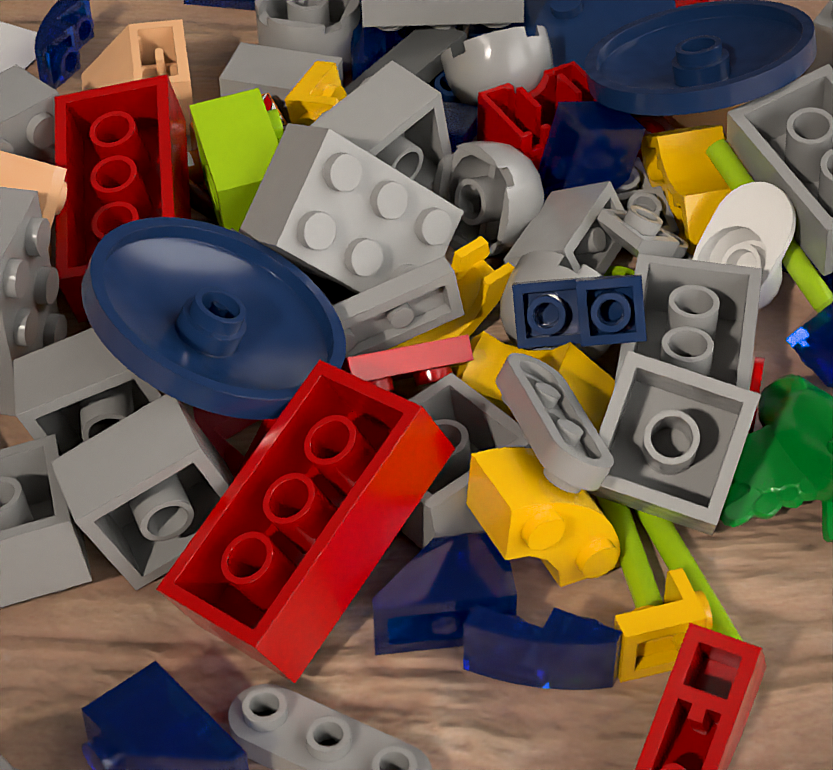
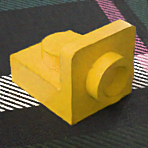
M316 61L284 99L292 124L310 126L322 113L330 110L347 96L345 89L341 85L336 63Z
M683 568L667 571L664 604L641 606L631 612L615 615L611 663L620 683L672 671L689 623L712 630L713 620L709 602L701 590H693Z

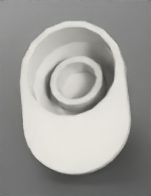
M751 182L734 189L718 205L696 246L692 260L763 268L758 310L773 300L779 292L783 279L782 259L793 239L796 227L795 209L789 196L780 188L767 182Z

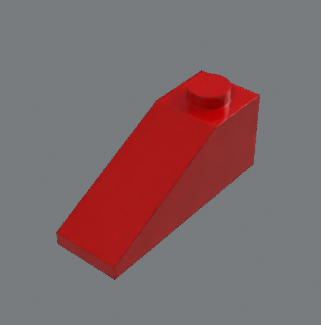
M689 623L635 770H727L743 734L767 667L762 648Z

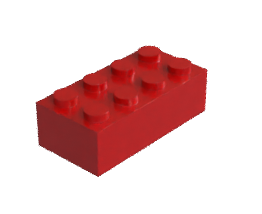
M167 74L55 96V166L67 169L64 179L67 184L66 202L60 214L55 215L56 269L59 273V287L78 322L89 321L83 307L81 295L82 281L97 244L106 234L122 224L145 218L175 217L191 219L186 120Z
M319 360L156 590L201 628L291 682L296 683L446 464L455 447L423 406Z

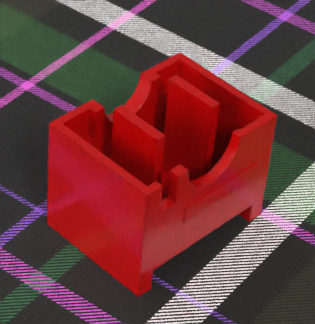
M575 61L545 70L540 83L530 92H527L521 86L516 88L515 93V88L510 83L479 92L477 141L509 144L520 150L531 159L540 175L542 185L584 171L586 166L615 161L619 111L600 104L592 97L588 89L585 71Z

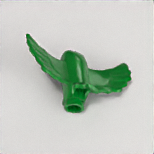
M785 375L766 386L761 392L758 415L763 428L747 435L719 519L724 525L737 528L754 517L770 519L783 506L797 508L804 501L819 500L822 502L823 539L826 542L832 543L833 396L799 375Z

